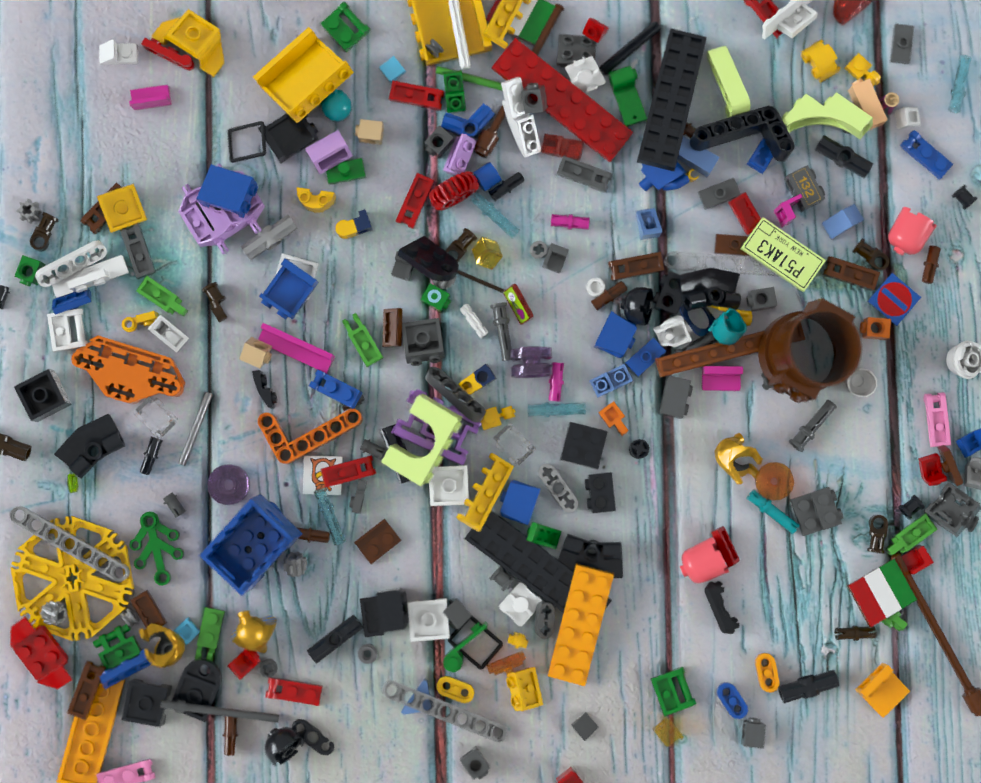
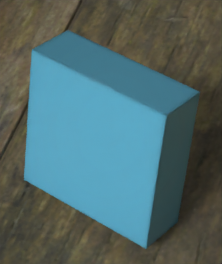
M394 56L379 67L390 83L406 72Z
M188 617L174 632L180 634L185 645H188L200 633V629Z

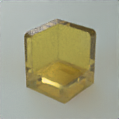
M483 236L472 249L477 265L491 270L494 269L503 257L498 243Z
M668 717L653 728V731L666 747H669L677 739L684 738Z

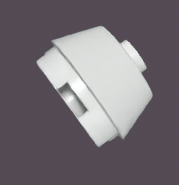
M963 341L951 348L946 358L949 370L965 379L974 378L978 373H981V345L972 341Z

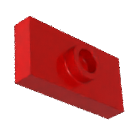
M744 192L728 203L746 235H749L761 218L747 193Z
M721 526L711 532L717 544L716 548L723 556L727 567L729 568L738 563L740 558L725 527Z

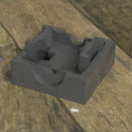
M948 482L942 489L939 498L934 503H930L924 512L934 522L955 537H958L981 510V504ZM958 500L960 503H961L962 501H964L966 504L963 503V504L960 506V505H959L958 503H956L955 501Z

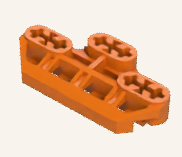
M96 336L88 340L91 342L87 343L84 347L76 349L71 358L74 366L87 370L105 396L122 402L137 404L142 399L160 393L171 397H179L184 392L186 383L172 358L102 336ZM102 345L104 346L101 356H98V351L89 349L92 346L101 348ZM113 352L124 356L129 353L127 363L124 364V359L112 356ZM85 358L90 361L104 364V367L99 368L97 366L85 362H80L79 359ZM138 361L150 364L155 361L152 372H150V367L140 365ZM173 367L176 375L163 372L164 368L171 369ZM152 380H157L171 386L175 385L177 390L172 391L171 389L154 385ZM110 387L135 394L134 398L112 392Z

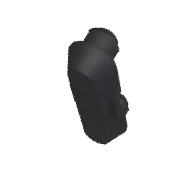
M720 581L715 583L709 582L704 592L722 633L733 634L735 629L739 628L740 623H737V618H731L729 612L724 607V600L721 596V593L724 592V587H721L723 583Z

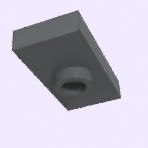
M894 25L890 62L910 63L914 26Z
M732 178L700 190L698 194L706 210L734 199L740 195V191L735 179Z

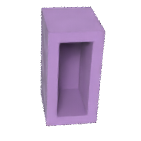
M338 130L305 148L319 174L353 156Z

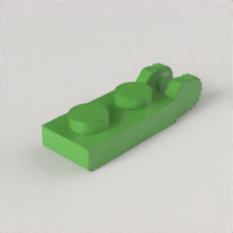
M354 313L352 316L359 328L352 331L348 320L344 319L342 322L366 367H369L383 359V356L365 325L362 324L358 315Z
M205 607L195 660L202 658L203 647L210 648L206 659L213 661L224 620V610Z

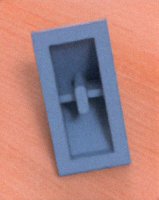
M853 204L822 222V225L829 237L833 239L864 221L856 205Z
M655 208L636 211L640 240L660 237L662 228Z
M424 678L416 690L430 696L428 680ZM414 693L407 703L413 702L415 698ZM430 699L423 701L422 706L425 710H429L432 707ZM406 705L401 710V713L404 715L421 712Z

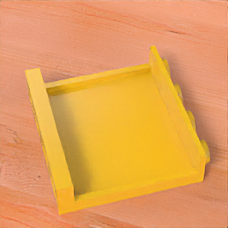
M407 0L408 7L413 8L414 13L410 15L413 25H417L418 31L415 32L417 43L421 42L420 57L421 61L425 60L426 66L459 59L449 9V0ZM459 0L469 56L492 51L491 40L483 36L487 28V22L482 1ZM431 39H434L444 50L443 53L438 54V58H435L425 47L426 44L431 43Z
M308 27L258 71L253 78L260 88L298 123L354 72L346 60H341Z

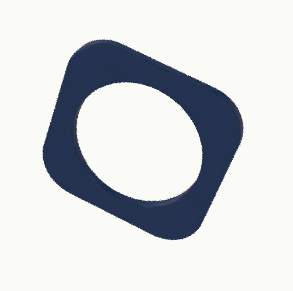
M682 305L680 307V314L693 332L700 337L706 335L709 332L708 329L716 320L708 308H701L709 320L708 327L702 329L692 323L688 316V311Z

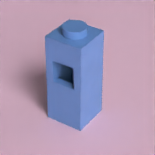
M683 136L677 160L708 177L720 157L707 149L702 151L692 149L690 139Z

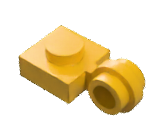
M860 53L845 67L857 80L864 76L865 80L870 79L873 86H877L880 83L881 76L876 71L868 72L872 64Z
M151 311L135 315L136 317H126L122 321V328L126 332H134L139 324L149 327L159 317V314ZM128 322H132V326L128 328Z
M512 406L502 408V413L499 414L496 407L486 409V413L481 421L483 431L502 425L500 417H503L504 420L515 417V409Z
M514 632V635L509 634L507 643L514 645V648L517 649L519 647L526 648L528 639H526V635Z

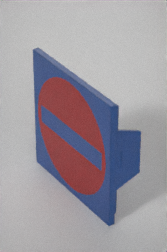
M891 273L867 302L887 319H891L894 325L898 326L922 297L895 274Z

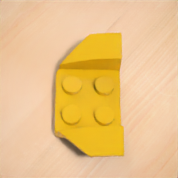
M189 9L179 18L162 22L151 36L164 46L170 41L197 58L200 69L213 77L224 64L220 29Z

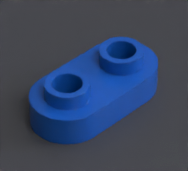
M729 682L721 683L717 687L716 693L725 709L735 719L744 718L748 712L747 704L734 685ZM729 689V694L723 695V690ZM735 705L740 706V710L738 712L734 711Z

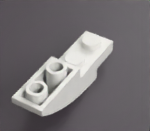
M521 77L502 82L501 85L505 100H502V104L510 129L522 155L528 157L541 152L534 116L529 113L525 114Z

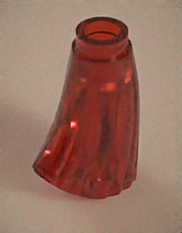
M835 0L833 16L840 25H844L860 14L873 0Z

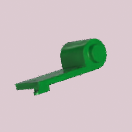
M627 66L608 72L609 82L625 126L628 127L647 121L635 86V80L638 79L636 69Z
M480 622L476 623L470 628L472 633L448 651L443 661L447 671L457 672L461 669L464 656L459 650L488 627L487 622H484L481 626Z

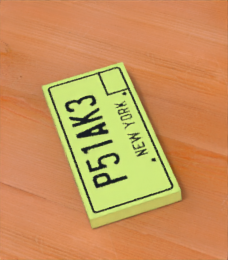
M764 217L761 218L740 248L802 292L806 290L826 261Z

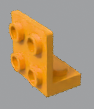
M881 663L855 689L883 718L910 692L892 673L894 670L885 663Z

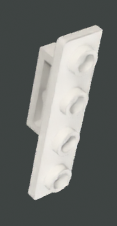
M790 0L783 9H779L772 18L764 22L762 38L766 39L777 29L790 38L795 37L817 18L818 12L807 6L812 0Z
M120 255L86 267L53 284L52 287L56 298L73 292L86 291L91 286L103 285L108 280L128 274L129 270L124 256Z

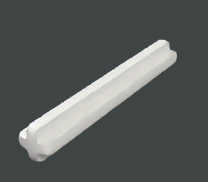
M449 0L460 67L463 70L469 69L471 63L459 0Z

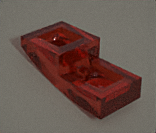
M545 134L541 153L560 158L566 156L580 161L584 142L566 139L559 135Z

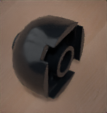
M636 287L627 293L626 298L622 299L621 309L624 310V315L628 321L637 325L646 326L649 324L653 308H650V302L654 299L653 290L646 287Z
M275 728L268 734L269 737L264 748L265 754L274 766H276L277 762L280 765L284 764L298 753V750L295 749L299 745L302 747L305 740L293 728Z

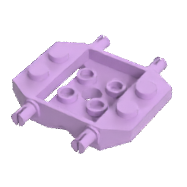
M234 171L237 173L244 174L243 171ZM185 184L186 188L182 186V190L186 195H184L178 212L200 247L216 245L222 254H226L225 251L228 252L229 249L224 240L248 225L251 226L255 234L258 231L261 232L262 229L256 221L265 205L257 193L252 197L249 212L245 214L244 218H240L236 213L224 209L215 210V207L211 205L209 208L202 206L196 199L201 187L192 190L189 184ZM196 202H198L199 205L201 206V208H202V210L204 211L205 215L207 216V218L209 219V221H210V223L212 224L213 228L215 229L214 231L211 229L210 225L208 224L207 220H206L205 217L203 216V214H202V212L200 211L199 207L197 206Z

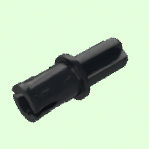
M517 172L507 180H502L500 185L488 191V193L496 202V200L508 192L511 193V190L523 183L525 179L520 172Z
M151 436L148 448L143 453L145 458L140 473L150 474L155 458L158 459L157 455L163 440Z

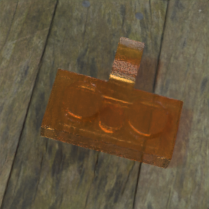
M522 650L487 664L489 674L494 672V675H498L506 672V674L513 672V668L524 664L523 660H526L524 652Z

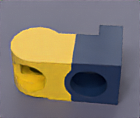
M365 209L358 211L360 217L349 221L341 220L336 224L335 229L340 238L348 239L373 230Z
M485 364L458 385L471 395L497 378L488 364Z

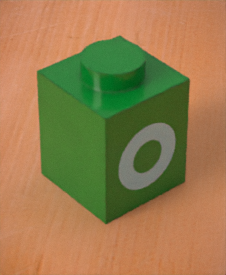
M431 283L420 299L422 303L440 313L443 309L447 310L452 301L449 299V293Z

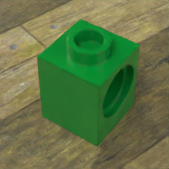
M22 255L14 277L20 279L19 283L30 287L31 284L38 285L35 277L36 272L46 264ZM32 268V275L27 277L26 271Z

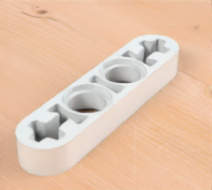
M100 241L90 242L40 268L36 272V280L40 286L49 287L103 259L107 254V250ZM98 248L100 252L96 253L94 249ZM78 256L85 257L81 263H76L75 259ZM61 265L68 266L64 272H59L58 267ZM46 275L48 279L44 280L42 276Z

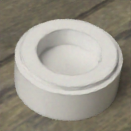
M592 278L588 281L586 291L591 297H598L604 293L605 283L603 280Z

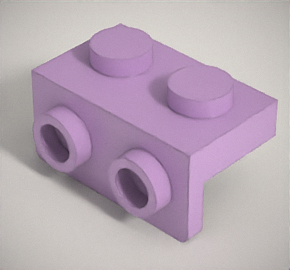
M466 134L456 136L443 171L453 175L465 172L477 141Z

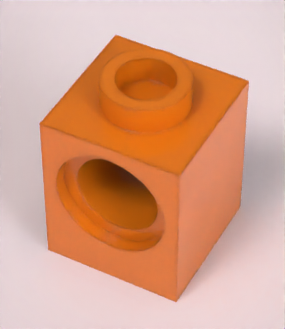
M874 317L863 319V322L860 324L862 338L889 339L891 319ZM872 324L877 325V327H878V332H877V333L872 332V330H871V325H872Z

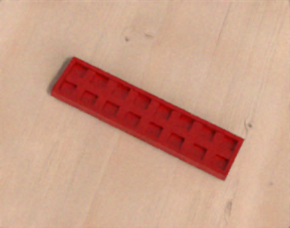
M514 38L491 68L506 81L521 77L523 89L530 83L545 85L548 106L545 112L609 163L634 133L516 38ZM532 93V100L538 101L537 95Z

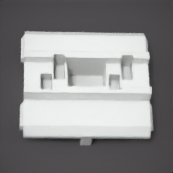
M593 56L583 57V59L578 61L574 60L572 64L565 67L571 78V83L583 92H590L606 83Z
M519 582L499 605V609L513 619L518 626L522 627L536 611L537 604L542 600L533 594L523 582Z

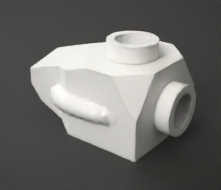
M682 316L671 317L654 328L661 346L676 347L692 341L691 332L693 330Z

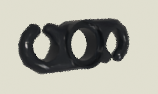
M297 719L293 722L292 728L296 731L298 724L304 725V730L298 733L305 740V743L319 754L329 755L334 751L333 742H329L328 750L322 749V744L328 742L329 739L324 737L321 731L308 721ZM316 732L319 737L318 741L310 742L308 740V733Z

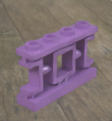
M419 389L410 391L406 402L413 405L414 399L418 395H427V393ZM436 397L433 398V400L441 405L444 404V401ZM451 405L450 408L445 406L463 417V421L472 424V427L464 425L460 433H454L452 438L457 440L453 449L460 452V454L444 450L441 455L443 458L458 465H464L465 457L469 451L461 448V444L467 431L477 434L478 428L482 423L469 420L455 406ZM412 413L407 422L397 419L396 425L391 431L392 434L430 452L435 445V435L426 431L429 424ZM414 420L422 423L419 433L426 436L425 439L403 429L402 426L410 428Z

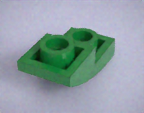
M462 70L443 72L447 113L466 111Z

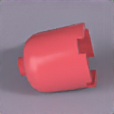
M908 207L902 208L888 234V240L894 247L893 251L902 256L904 253L909 255L919 253L937 227L936 224H933V220L920 212L917 215L910 213L911 208Z
M713 537L687 549L682 554L681 560L683 565L680 566L684 577L688 576L694 583H704L729 572L720 551L716 548L717 544Z

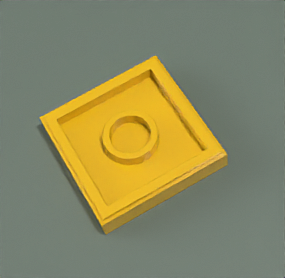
M134 184L97 196L110 232L147 220Z

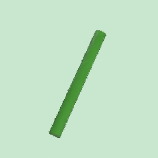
M437 66L436 74L443 75V72L455 70ZM462 73L463 81L503 91L500 82Z

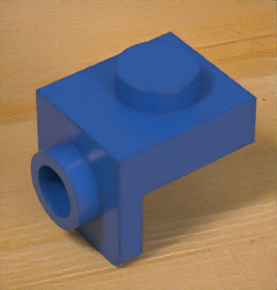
M981 428L956 440L964 458L981 450Z

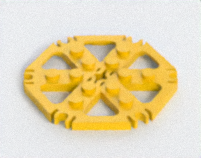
M65 516V524L62 525L60 523V518H55V525L75 536L79 528L100 534L101 541L94 547L112 557H119L121 562L129 567V577L121 583H116L93 575L97 571L96 569L57 548L59 562L36 555L34 553V546L42 540L36 535H33L18 548L25 553L15 552V555L21 557V561L19 563L13 561L11 564L16 567L19 566V569L10 568L18 612L22 608H26L20 615L24 616L26 613H29V622L33 623L36 620L32 625L34 628L39 625H45L53 635L70 641L80 640L81 632L85 634L86 639H89L90 636L91 638L94 637L128 608L122 606L121 603L124 605L130 604L129 601L124 599L125 594L133 595L134 592L126 590V587L134 590L127 545L119 549L125 542L123 540L118 544L115 543L114 539L119 535L118 533H114L109 537L115 530L75 516H71V518L70 516ZM56 529L49 531L48 534H54L55 539L58 537ZM71 538L65 541L67 549H73L75 546V542ZM91 550L83 556L85 559L91 557ZM105 557L100 558L99 566L102 567L108 560ZM26 573L52 582L32 600L26 598L23 584V576ZM71 573H73L74 576H77V579L74 580V584L72 583V581H68V577L71 576ZM86 594L113 604L112 611L98 623H94L90 619ZM65 598L70 626L64 629L44 623V619L40 615L42 606L46 602H61Z

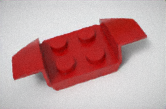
M25 616L11 626L10 646L32 676L39 680L37 683L59 689L73 680L64 668L68 663V655L45 625H39L34 628Z

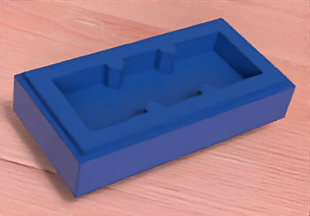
M764 138L747 162L748 166L761 174L764 173L773 159V155Z
M89 287L86 291L73 292L53 299L52 310L54 314L77 309L81 305L90 303L91 291Z
M653 337L625 364L638 377L655 362L656 358L661 357L666 350Z

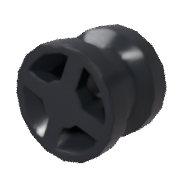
M642 439L633 441L629 446L631 456L636 459L646 457L649 453V444Z

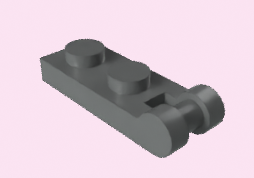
M563 156L557 171L558 176L604 193L607 192L608 181L613 176L610 172ZM596 175L601 177L600 183L595 181Z
M134 224L133 227L128 229H120L136 278L140 279L156 273L140 224ZM136 234L137 238L131 240L130 236Z

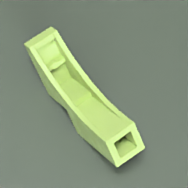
M837 92L833 97L830 96L825 101L824 106L808 94H805L795 102L792 110L786 112L781 118L789 133L804 126L829 125L841 128L861 139L873 126V117Z

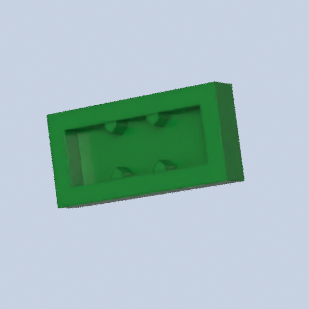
M362 158L343 161L326 171L329 185L366 178Z
M532 522L527 530L528 536L526 541L556 549L562 531Z

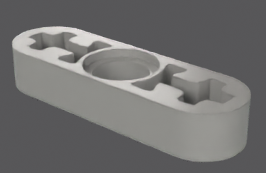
M551 464L542 465L538 471L540 479L565 512H574L578 508L577 498L554 466ZM544 467L552 469L550 474L553 478L555 475L558 477L550 485L547 483V481H550L549 477L542 476ZM557 482L564 486V490L560 494H556L553 491V485ZM568 491L570 495L566 497L569 500H574V508H565L566 501L564 498L560 501L558 497L563 496Z

